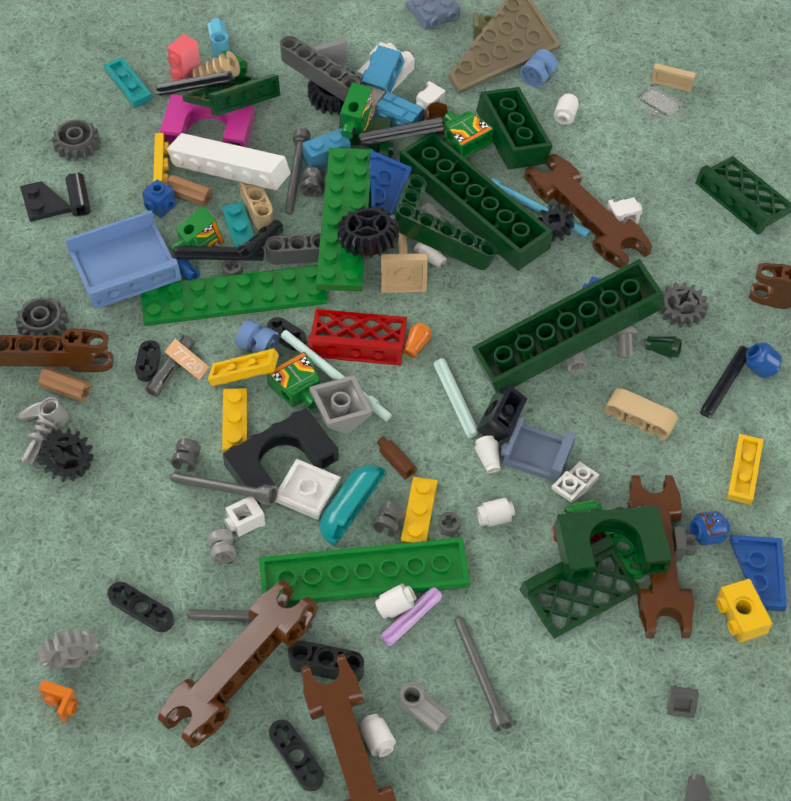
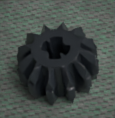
M557 203L555 208L552 209V206L548 204V211L541 210L540 214L542 217L537 218L553 231L552 242L556 240V237L563 241V234L570 236V229L575 226L572 221L574 216L572 213H568V207L561 209L560 204Z

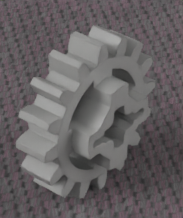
M76 629L73 633H69V631L60 632L54 635V639H46V644L39 646L38 655L43 668L48 667L49 670L57 668L58 671H61L63 668L75 669L80 667L83 661H91V656L97 655L96 651L99 650L94 633L89 634L88 630L80 633L79 629Z

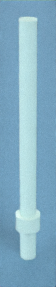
M283 331L281 334L282 339L300 353L305 352L309 360L333 380L345 378L344 375L289 331ZM363 392L371 410L387 422L392 417V414L379 404V400L374 396H368Z

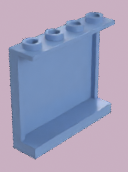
M151 210L65 239L71 259L94 310L181 280L178 262L176 258H172L154 222Z

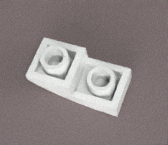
M579 461L570 472L566 471L552 485L551 489L572 503L592 487L599 479V474Z

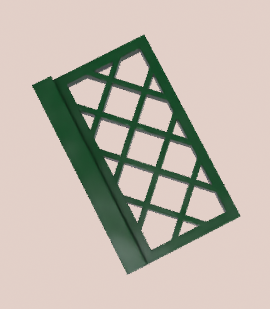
M271 74L262 78L243 76L234 79L229 84L212 86L182 95L183 102L209 107L212 116H220L281 96L279 75Z
M734 156L712 167L705 165L700 169L695 184L757 235L762 233L768 225L791 213V202ZM733 164L738 168V171L728 169V166ZM728 176L739 177V181L728 179ZM743 178H750L754 183L743 182ZM744 188L754 190V193L744 192ZM759 191H766L770 196L760 195ZM760 201L770 203V206L760 205ZM775 203L782 204L786 208H777L775 207Z
M610 536L591 545L594 562L597 564L594 570L593 584L584 581H569L568 583L574 584L572 596L558 592L559 584L563 581L566 582L562 562L522 583L519 589L524 598H528L553 639L558 638L638 593L640 588L614 550L613 546L615 544ZM610 557L616 565L615 571L611 572L600 569L602 560ZM599 574L613 578L611 589L597 585ZM616 580L626 581L632 590L626 593L615 591ZM578 586L592 589L589 601L575 597ZM595 591L609 594L608 603L602 605L593 602ZM541 593L553 596L550 608L540 605L536 596ZM556 597L570 601L568 613L554 609ZM574 602L588 606L587 615L581 617L572 614ZM552 614L567 618L565 627L556 631L551 623Z

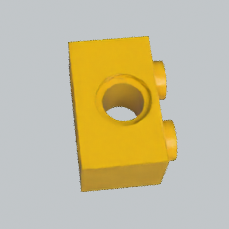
M746 579L721 587L716 599V605L719 612L725 613L728 619L727 627L732 636L736 635L739 643L768 634L773 623L751 580ZM737 610H743L746 614H741Z

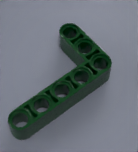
M410 175L400 192L392 213L398 222L399 233L476 269L486 270L498 253L496 245L491 241L419 209L418 207L427 183L420 175Z

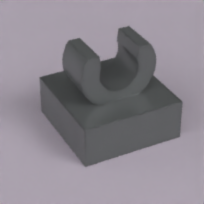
M674 527L672 534L675 559L682 560L684 554L688 556L695 555L697 547H690L687 543H693L696 536L693 534L685 535L684 527Z
M671 686L667 704V715L695 718L699 697L698 689Z

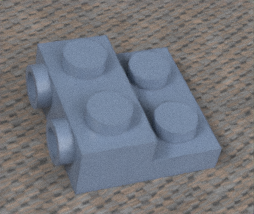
M455 0L406 1V7L424 30L437 28L440 24L448 21L453 22L460 17V6Z

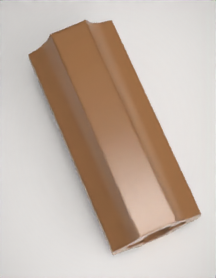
M170 175L167 179L166 184L173 188L174 196L201 206H207L212 198L213 190L211 188L175 175Z
M50 367L42 370L38 381L39 387L78 402L85 401L91 389L90 382Z

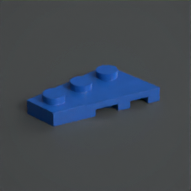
M371 150L369 208L373 206L376 209L383 207L384 211H390L392 215L412 167Z
M730 535L729 542L745 579L751 580L765 609L785 612L787 602L782 538Z

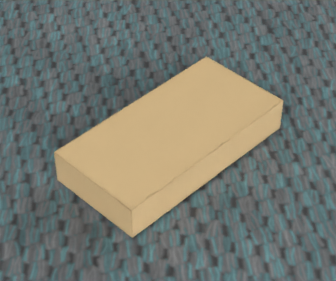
M655 63L651 82L690 92L696 73Z

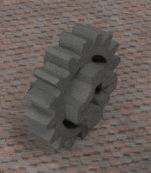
M675 282L673 288L667 285L665 291H662L665 308L658 311V313L664 314L663 320L670 319V325H674L676 322L679 323V328H682L683 324H687L690 328L693 322L698 325L700 320L705 318L709 306L706 303L707 296H701L703 292L701 289L694 290L695 285L687 287L686 282H683L682 286H679Z

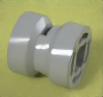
M218 529L208 534V544L212 548L210 552L212 562L219 564L233 561L237 557L236 549L232 545L234 540L230 530Z

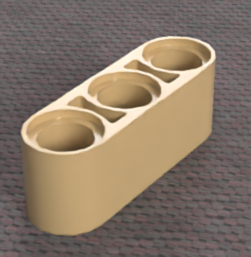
M239 182L240 195L255 227L258 229L263 226L267 227L274 219L273 208L264 188Z
M622 388L615 389L604 408L608 416L611 414L621 422L630 426L633 424L640 427L639 430L652 436L655 434L662 437L661 440H666L678 421L677 415L672 410Z

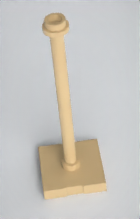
M399 233L398 254H381V293L427 292V253L408 254L407 236Z

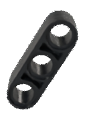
M298 640L288 648L289 664L296 672L302 673L301 667L309 665L314 676L336 680L339 675L336 656L344 654L349 665L359 667L353 671L358 682L364 676V658L356 651L304 640ZM304 654L307 656L301 660L294 658L296 655ZM325 659L332 661L329 665H323L320 662Z

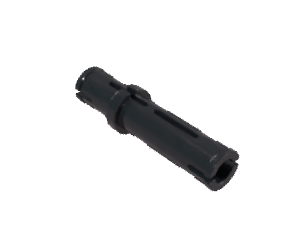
M274 220L267 227L263 226L260 228L256 235L238 247L240 251L238 252L239 256L243 259H248L265 245L268 238L282 233L284 230L282 229L283 224L278 220Z

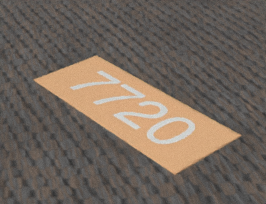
M176 339L173 340L165 351L166 354L198 380L201 379L209 368L207 364Z

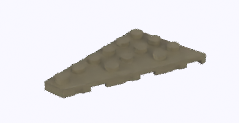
M505 0L470 45L464 56L461 57L458 64L449 73L448 79L457 94H460L525 65L539 49L554 52L560 48L561 44L532 0Z

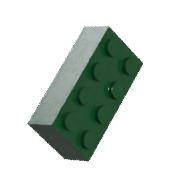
M520 87L481 92L476 112L481 120L494 129L493 143L507 169L546 164L552 143Z

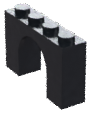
M307 408L292 413L285 420L272 424L265 431L250 436L243 443L232 446L223 453L224 465L235 481L240 485L256 488L264 484L275 486L273 480L260 464L262 457L272 448L278 446L298 448L306 455L313 466L324 469L339 460L338 447Z

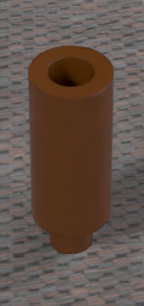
M381 437L377 441V444L380 446L379 452L404 480L416 473L417 467L393 440L387 441L385 437Z

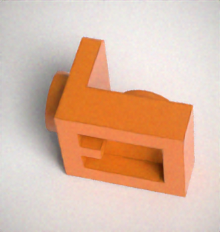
M43 680L38 689L44 699L43 701L49 706L59 707L57 715L61 722L66 723L68 717L73 716L78 707L77 697L73 689Z

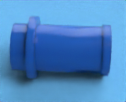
M176 259L180 273L186 279H197L200 276V272L188 262V259Z

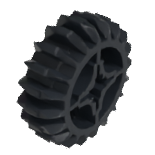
M310 80L308 82L307 94L311 106H315L316 111L321 109L323 114L329 111L331 116L333 112H337L340 115L344 101Z
M375 206L372 208L364 207V209L356 208L355 212L348 211L347 216H342V221L338 222L337 236L341 248L345 249L346 253H352L354 257L361 255L362 259L365 256L372 258L373 255L381 256L382 252L389 253L390 248H395V243L398 242L399 225L395 216L391 215L390 211H384L383 207L376 209Z

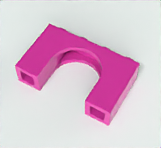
M171 94L160 133H164L165 142H169V145H171L181 133L187 134L189 127L196 121L208 118L217 119L226 124L223 143L247 148L255 120L254 105L220 116H212L209 107L183 102L181 95Z

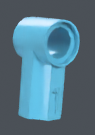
M219 18L212 19L207 26L212 53L215 57H218L223 51H230L229 36L226 31L225 22Z

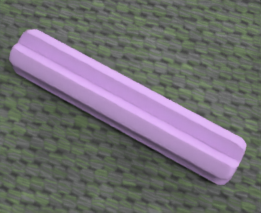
M435 587L429 589L414 603L413 608L403 613L381 634L383 643L387 646H392L441 600V592Z

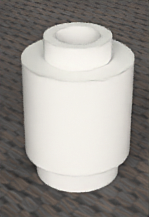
M565 94L559 99L554 112V119L557 122L565 125L571 124L574 121L579 107L577 97L573 94Z
M506 498L484 502L481 506L476 507L477 518L481 527L486 525L487 527L509 523L512 521V516H515L513 503L511 501L508 502Z
M400 584L381 594L375 603L384 619L388 617L394 618L413 608L416 596L410 586L406 587L404 584Z
M378 714L369 715L359 723L361 728L360 734L373 756L385 757L394 750L393 747L396 744V740L385 720L380 718Z

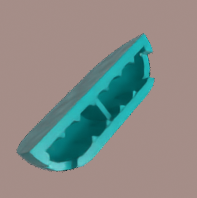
M365 465L351 473L322 514L319 522L320 533L328 543L333 546L337 545L387 473L385 469L375 465Z

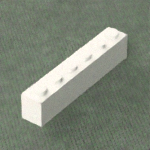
M181 133L167 148L171 162L176 167L263 188L277 190L291 174L285 156Z

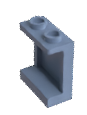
M520 416L509 435L511 437L509 443L505 442L502 447L503 465L556 482L564 472L574 446L576 433L567 430L565 436L561 437L525 425V417Z

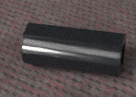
M79 172L69 174L65 180L72 215L75 217L89 215L91 209L84 175Z

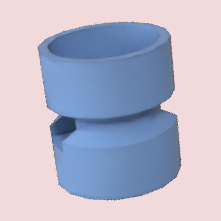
M546 49L537 50L521 68V78L524 82L536 88L541 87L557 69V59L554 54Z
M248 319L240 327L235 343L237 347L245 351L257 353L273 348L276 349L280 336L278 332L268 327L263 328L261 324Z

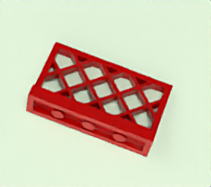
M316 309L311 334H309L308 347L323 359L401 366L407 317ZM320 316L330 317L332 321L324 324L319 319ZM353 319L355 323L347 326L342 321ZM375 321L378 325L369 328L365 323ZM391 323L402 324L401 327H399L396 330H392L388 326ZM338 325L341 328L340 331L334 333L330 330V328ZM361 327L365 332L359 335L353 332V330ZM382 329L388 333L383 337L376 334V332ZM325 332L328 336H322L319 334ZM348 334L351 338H344L342 336ZM371 336L374 340H365V338ZM394 338L397 342H387V341H389L390 339Z

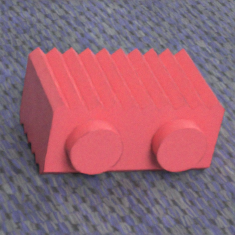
M181 34L179 39H176L170 46H167L169 54L167 59L171 68L170 76L174 81L193 78L192 69L194 67L199 68L201 63L198 42L185 34Z

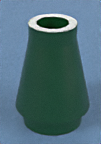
M648 336L646 350H651L670 359L672 357L678 358L680 355L682 340L677 339L676 336Z

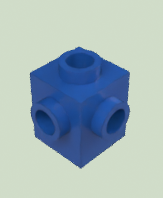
M158 179L147 186L142 192L145 209L151 210L159 218H163L176 206L173 188Z

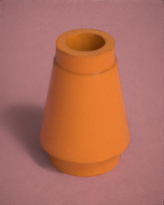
M416 323L415 326H412L403 353L415 358L431 340L432 330L423 323Z

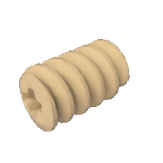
M227 51L226 55L221 53L219 58L214 57L212 61H206V65L200 64L199 68L194 67L192 69L193 77L231 71L233 77H236L240 73L239 62L230 51Z

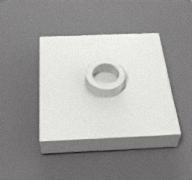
M296 459L278 489L276 503L319 520L340 484L341 477Z

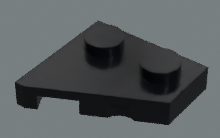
M42 181L20 186L30 222L72 212L70 205Z

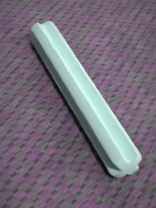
M440 358L434 362V367L467 437L473 438L479 434L476 430L475 421L446 360Z

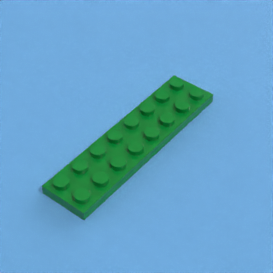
M329 147L316 290L362 292L365 257L362 259L361 255L354 257L352 253H346V250L341 248L337 232L338 222L342 221V216H347L348 211L355 212L356 208H369L370 152L373 149Z
M318 265L177 281L141 293L144 326L322 305L327 304L326 290H316Z
M463 538L259 557L262 594L270 590L277 583L286 581L294 591L291 600L286 606L297 605L302 599L307 597L314 600L315 603L379 597L400 584H404L406 587L410 586L414 593L427 592L434 587L438 591L470 587ZM283 590L278 595V598L282 595Z

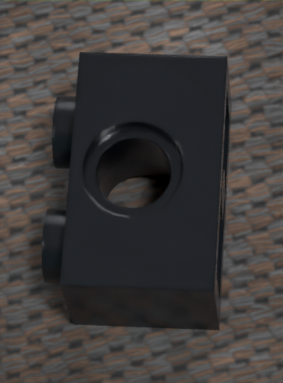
M510 384L493 395L476 430L483 436H494V439L498 442L509 436L528 398Z

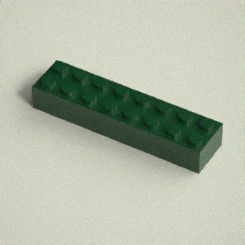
M434 132L426 134L400 151V162L412 167L409 176L417 174L423 177L427 183L425 192L475 235L494 243L498 249V254L517 271L551 248L553 231Z
M638 259L474 345L472 349L477 362L495 393H497L509 384L515 387L662 310L665 308L664 295L643 262Z

